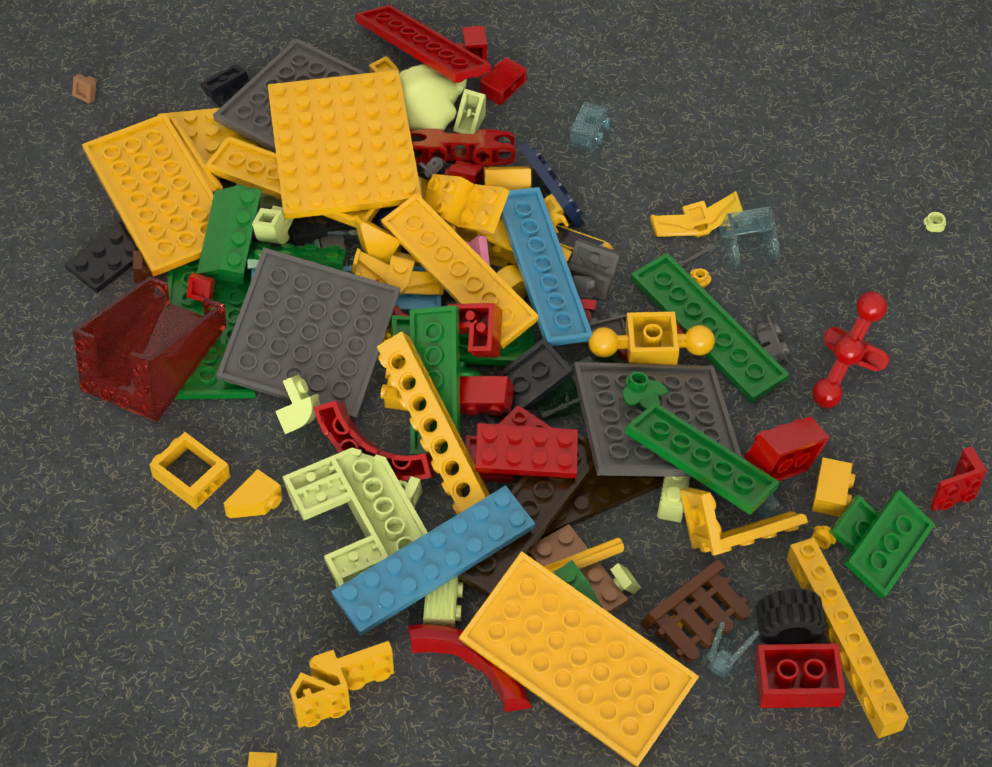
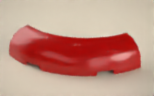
M333 401L313 407L323 433L335 446L338 453L355 448L361 450L363 454L374 457L375 455L386 457L398 480L409 481L411 476L420 480L434 477L435 470L431 464L433 458L430 453L404 456L376 446L355 426L347 411L345 402Z
M439 624L408 625L412 653L434 652L458 656L479 671L481 670L490 679L491 684L501 699L504 712L531 708L528 693L522 684L459 640L464 630Z

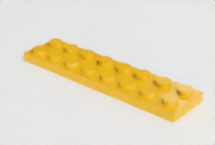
M228 136L205 164V169L209 170L213 175L245 187L260 189L261 193L282 200L276 153ZM380 208L323 216L356 228L354 222L356 215L371 222Z
M417 193L381 220L384 228L397 238L399 243L458 304L495 303L502 309L500 346L502 349L537 322L539 315Z

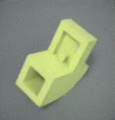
M273 206L272 209L260 208L252 223L255 236L262 242L285 244L289 240L288 229L294 218L284 220L283 207Z
M300 374L283 381L292 404L275 411L285 434L312 422L316 417L313 407L320 405L318 393L309 397L307 383L304 379H301Z

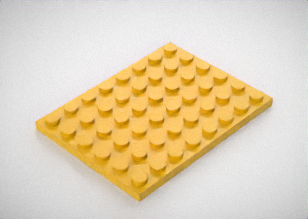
M399 70L268 84L284 220L400 206L415 193L422 198Z

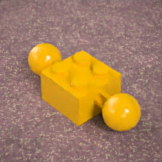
M675 312L627 313L626 335H617L612 329L601 327L592 332V336L588 341L591 352L600 358L612 356L616 353L617 349H627L628 364L677 365L679 348H686L690 353L702 356L713 349L715 337L713 332L703 325L691 327L686 334H677Z

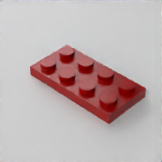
M478 423L475 472L576 478L578 430Z

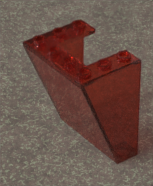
M149 276L73 330L81 391L157 422L227 327L225 305L205 298L203 299L204 316L170 304L168 283ZM154 286L161 290L162 296L155 292Z

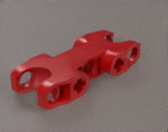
M442 129L410 131L411 137L419 136L422 139L419 142H412L413 151L422 152L421 156L415 158L416 164L422 162L426 165L434 157H439L444 161H474L482 166L509 165L515 161V137L509 131L481 129L474 134L446 133ZM501 137H507L510 139V143H501L498 140ZM464 145L465 148L459 150L456 149L455 146ZM511 152V156L503 159L498 153Z

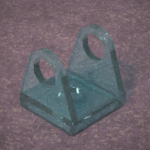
M771 206L726 215L718 233L731 267H739L740 264L737 236L760 232L770 259L772 261L779 259V243Z

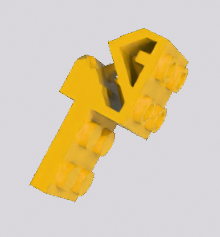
M433 174L428 182V188L423 200L445 222L456 226L458 232L471 234L473 231L494 234L510 191L504 187L473 184L458 176Z
M389 641L338 659L334 650L311 658L309 662L311 676L300 673L290 690L293 711L299 728L303 726L313 727L323 719L343 716L348 710H351L349 689L352 691L358 690L368 682L374 680L377 682L384 681L391 674H394L393 652Z

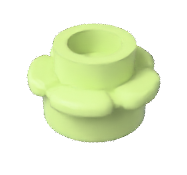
M931 212L924 219L926 229L930 232H942L945 229L944 226H946L945 216L939 212Z

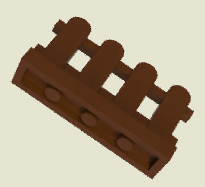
M719 559L651 610L640 623L646 631L655 626L658 629L656 631L659 638L664 636L676 650L674 655L677 658L682 657L687 662H694L699 657L700 652L696 647L698 642L704 648H711L716 643L717 637L713 632L715 628L721 634H728L733 629L734 623L729 618L733 615L737 620L743 621L751 613L750 608L746 604L748 602L746 597L740 598L729 586L730 580L727 576L724 578L720 576L719 573L725 566ZM704 586L709 588L707 592L703 589ZM713 595L727 608L725 612L711 598ZM690 599L693 603L689 605L686 600ZM698 608L710 621V624L707 626L694 610ZM671 612L675 615L674 618L669 616ZM681 622L694 637L689 639L677 624Z

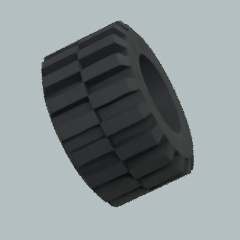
M785 589L776 591L759 600L755 607L759 635L764 644H811L819 640L826 633L827 628L821 597L817 593L811 592V590Z

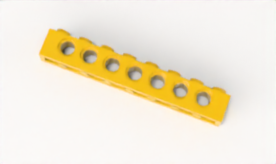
M400 332L377 346L380 352L378 358L383 367L388 368L391 374L388 376L389 381L395 389L398 388L401 394L399 397L400 403L405 410H409L412 416L409 418L410 423L416 431L419 430L422 439H420L421 445L426 452H430L433 458L431 461L432 467L437 474H441L444 480L442 487L447 495L452 496L455 502L453 509L458 515L489 496L490 493L479 472H475V464L410 336ZM405 358L404 366L399 369V362ZM415 379L416 384L414 388L409 390V383ZM426 400V407L420 411V403ZM437 421L436 430L430 432V425ZM447 442L448 449L445 453L441 454V446ZM455 464H458L459 471L452 476L451 469ZM469 485L470 493L468 496L463 497L462 490L465 486Z
M815 538L790 545L786 560L801 589L811 590V592H815L821 597L827 628L825 636L830 644H839L842 669L878 739L902 731L909 717Z

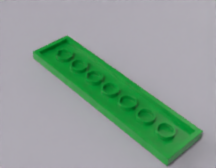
M668 253L631 273V280L662 312H675L676 323L684 334L696 325L706 326L713 332L715 344L713 349L705 354V356L751 403L789 379L790 374Z

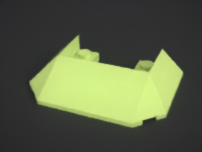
M350 448L283 476V481L294 510L299 511L303 520L347 503L366 537L324 556L325 562L336 582V588L428 533L386 457L375 455L374 457L363 454L361 450Z

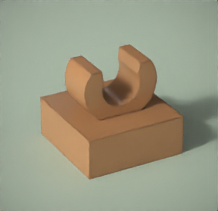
M81 74L75 75L73 77L72 96L89 104L95 100L96 82L98 79L92 76L85 77Z

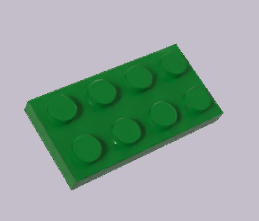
M258 243L254 245L247 260L248 268L256 269L263 248H267L343 271L347 259V249H341L340 246L318 248L316 245L295 247L293 244L271 246L270 243Z
M897 490L893 492L843 564L880 599L888 595L933 529L935 523L905 494Z

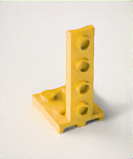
M690 487L680 489L692 549L700 548L701 552L705 553L711 551L714 556L731 551L732 546L738 544L740 546L755 543L754 539L761 537L763 539L773 538L777 536V532L783 530L785 532L795 531L799 529V525L808 523L805 514H796L793 511H789L721 532V526L716 520L714 511L716 509V502L711 493Z

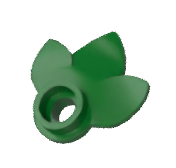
M636 371L626 378V387L622 392V396L629 406L639 404L646 410L654 402L660 405L659 396L666 395L669 391L662 383L649 380L646 374Z

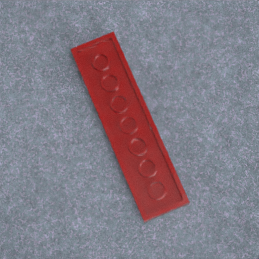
M391 5L355 13V22L387 40L388 43L400 48V50L410 54L413 58L423 62L426 66L436 70L439 74L446 76L452 82L460 83L465 79L480 77L482 74L491 71V64Z

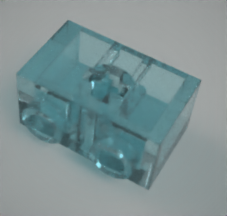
M584 101L570 130L569 146L595 152L597 145H601L603 142L604 129L608 130L610 126L609 108Z

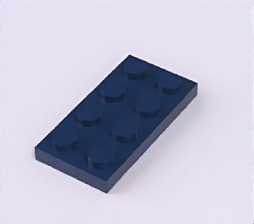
M527 142L522 144L519 148L577 228L582 226L584 221L580 215L583 212L536 147L531 149Z

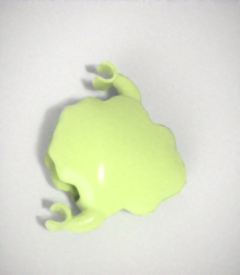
M425 64L412 66L401 71L399 75L410 131L418 129H442L444 131L456 116L457 112L454 104L458 96L466 88L467 79L460 83H454Z

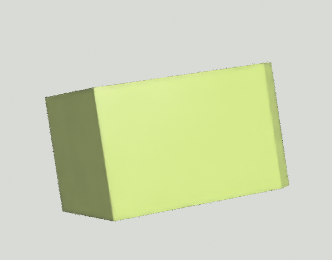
M464 89L453 131L463 134H474L479 129L486 116V94Z

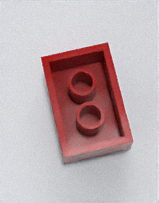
M811 416L801 420L796 419L792 423L780 424L774 429L760 431L755 436V442L752 447L744 454V458L774 479L781 481L807 472L830 436Z
M839 644L758 645L754 663L759 708L841 706L845 695Z

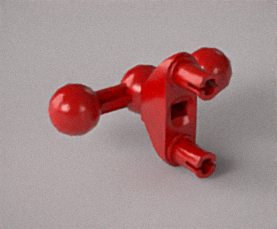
M865 292L858 298L856 310L859 316L851 332L840 327H831L825 332V345L834 352L836 361L828 377L822 378L813 386V400L822 408H833L841 401L843 392L840 383L849 366L856 364L869 370L881 371L890 362V355L886 351L864 340L871 323L882 319L887 311V301L878 292Z

